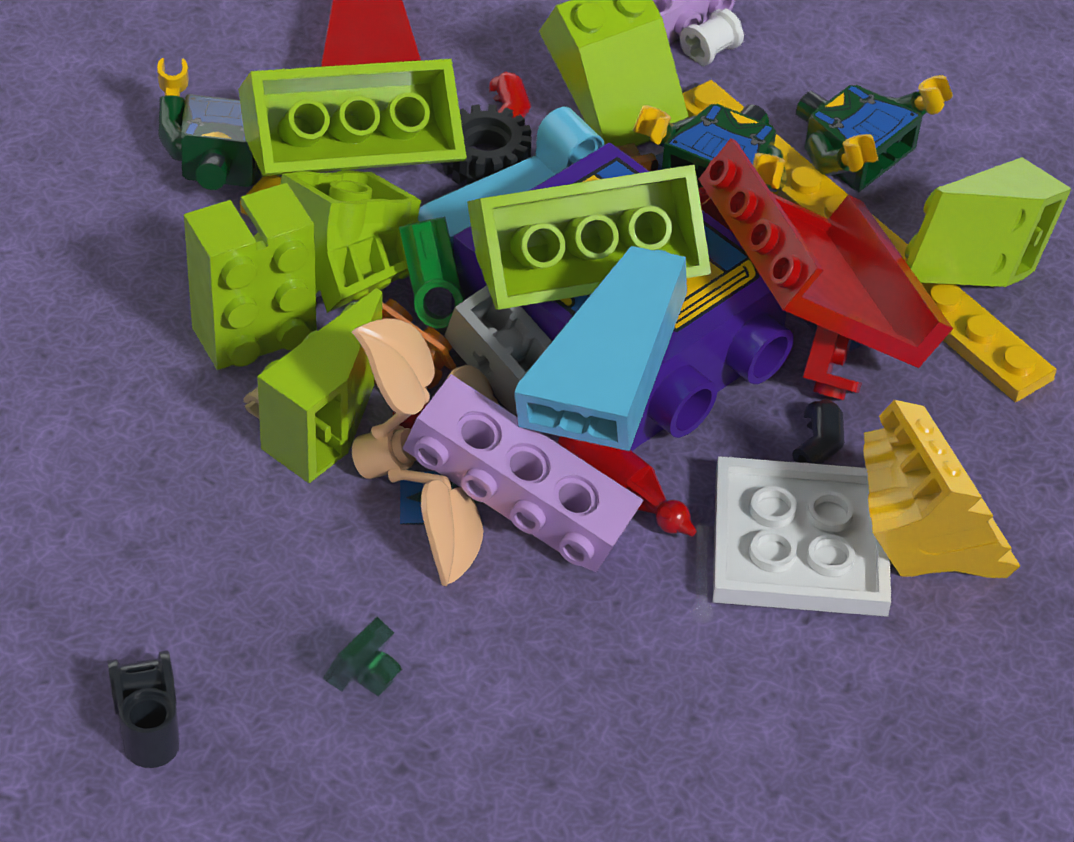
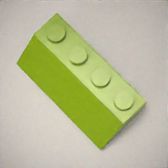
M452 59L250 71L238 89L245 139L263 176L282 175L296 171L325 172L457 162L467 159Z
M695 165L467 201L476 258L496 310L590 295L631 246L649 250H663L670 254L686 257V278L711 274Z

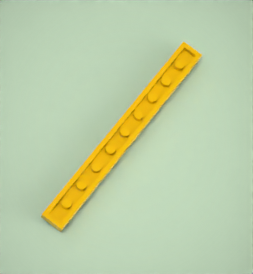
M712 79L682 93L689 117L697 116L711 104H719L739 113L744 108L743 105ZM776 134L774 146L783 153L787 181L780 191L772 193L828 219L849 194L825 174L820 173L812 163ZM873 215L903 259L907 261L905 250L908 244ZM921 283L953 327V330L943 341L1015 403L1054 380L1057 370L1054 366L956 284Z

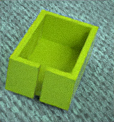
M288 183L241 196L242 207L263 238V240L258 242L231 200L184 214L192 328L217 370L231 365L246 366L254 362L259 356L283 348L293 350L303 342L307 335L317 331L314 223Z

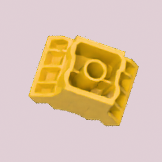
M893 400L879 415L884 428L864 432L865 443L863 450L869 486L868 506L872 531L900 576L913 577L929 573L957 571L987 578H1008L1020 567V564L1013 555L1011 546L993 520V514L930 414L922 405Z

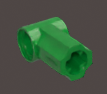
M446 217L400 226L399 230L414 292V307L417 316L425 325L433 328H445L449 325L453 311L445 316L433 314L425 304V296L430 289L442 287L448 289L453 294L455 307L465 301V293L460 284Z

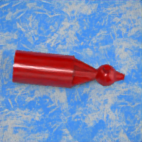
M559 437L557 444L642 498L643 502L637 511L656 514L657 524L664 532L670 534L682 533L690 537L696 534L697 530L690 520L688 507L679 500L666 499L654 468L632 450L626 451L572 438Z

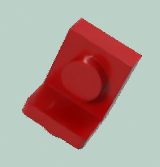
M819 325L803 378L815 381L813 392L844 400L847 390L859 393L862 385L861 382L832 374L834 364L844 365L851 339Z

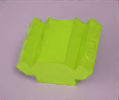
M341 170L332 173L296 171L282 174L281 184L288 183L314 223L316 297L322 295L327 313L354 300L362 299L375 288L379 290L384 289L390 283L410 276L399 227L420 222L418 221L420 199L373 172ZM259 232L254 236L257 242L263 240Z

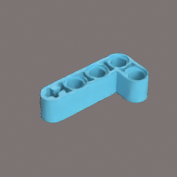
M557 108L543 119L538 128L535 156L428 202L420 207L418 221L446 217L453 248V236L471 226L467 201L529 191L604 146V140L571 108Z

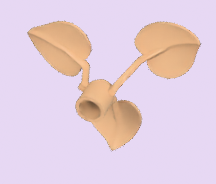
M397 319L372 321L355 328L352 334L362 345L368 357L373 376L382 396L396 414L383 424L373 426L370 433L355 438L352 444L353 462L357 471L366 479L388 475L392 483L401 480L425 483L421 494L424 525L442 586H447L461 577L475 560L483 539L482 521L473 498L468 496L461 487L451 489V483L447 476L406 470L411 468L414 461L417 460L402 449L411 429L404 428L399 424L409 416L420 412L429 401L430 396L425 387L434 378V363L426 341L415 327ZM465 365L455 368L450 372V374L499 405L497 399L493 396V390L488 379L479 369L471 365Z

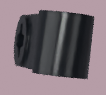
M169 650L159 652L156 659L120 664L117 659L107 660L115 715L118 714L123 747L127 758L133 764L143 768H157L166 765L175 758L179 751L180 743L176 691Z

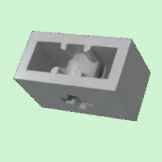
M485 286L454 308L444 336L467 365L479 369L486 376L496 398L510 413L517 416L514 394L517 384L552 343L521 306L496 310L488 287Z

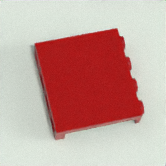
M731 138L718 155L711 160L707 169L699 177L698 180L782 310L917 368H920L953 330L951 324L863 201L847 195L827 219L782 198L769 190L740 145Z

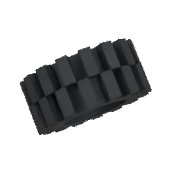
M480 104L471 105V113H467L464 108L459 109L467 159L441 164H443V170L446 175L452 174V180L457 184L466 179L467 185L488 177L531 158L532 136L530 125H525V119L521 115L513 118V110L506 107L502 113L497 112V105L488 104V111H481ZM493 144L501 148L493 151H482L471 146Z

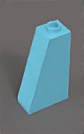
M634 246L627 250L517 384L514 394L519 427L630 451L687 294L686 257L670 254L663 250H649Z

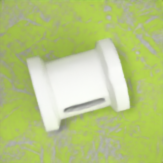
M726 8L715 10L709 16V20L700 25H689L680 34L683 52L702 66L710 64L714 60L715 55L722 50L739 47L744 40V32L740 20L732 11Z

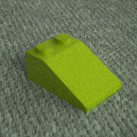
M570 0L555 6L539 30V33L585 122L604 140V145L610 142L614 146L630 143L639 146L651 141L649 136L632 131L644 105L658 108L671 116L670 123L689 118L663 18L653 0Z

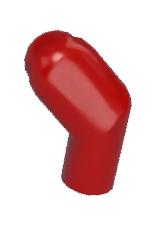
M503 72L500 76L492 78L489 84V92L497 91L498 94L493 99L503 104L497 112L502 113L506 107L513 110V118L518 115L524 118L530 111L531 104L523 80L512 72Z

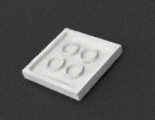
M718 456L715 482L713 603L888 616L891 605L890 559L872 531L868 506L869 486L867 469Z

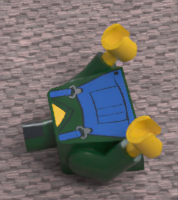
M161 58L157 65L158 82L160 88L165 92V96L159 99L158 136L171 158L182 162V177L186 180L197 181L199 185L209 190H217L224 184L243 187L255 185L262 176V173L245 139L240 100L187 94L185 99L180 97V93L187 88L189 83L187 62L182 58V71L177 75L171 76L165 73L164 58Z
M944 75L930 77L919 84V91L898 98L882 96L858 85H849L830 100L825 99L814 91L807 92L797 105L796 116L808 123L804 149L807 151L812 164L820 173L826 176L837 175L852 189L861 192L916 148L923 115L926 112L933 115L939 113L944 108V101H949L953 97L947 78Z
M711 104L697 116L670 123L671 116L666 112L652 106H642L632 131L649 136L653 143L664 148L662 170L695 165L698 188L703 187L698 180L699 177L707 169L711 160L718 155L731 138L740 145L771 192L780 191L785 186L787 177L783 153L774 146L776 130L769 124V117L761 107L753 104L747 105L739 113L719 104Z

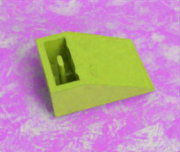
M1023 157L967 176L947 185L939 186L932 191L924 204L923 212L926 215L919 232L910 240L906 247V263L921 283L1007 287L1021 281L1035 271L1072 188Z
M378 288L372 290L358 302L350 303L339 316L319 331L311 332L300 345L280 360L269 363L262 373L257 376L261 449L307 483H311L349 453L374 388L375 378L368 357L362 345L352 334V331L361 325L382 319V291Z

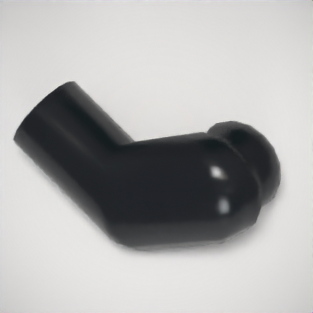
M828 399L811 402L806 407L804 418H811L807 427L813 430V436L793 451L792 457L795 462L822 464L842 449L845 443L843 412L837 404Z

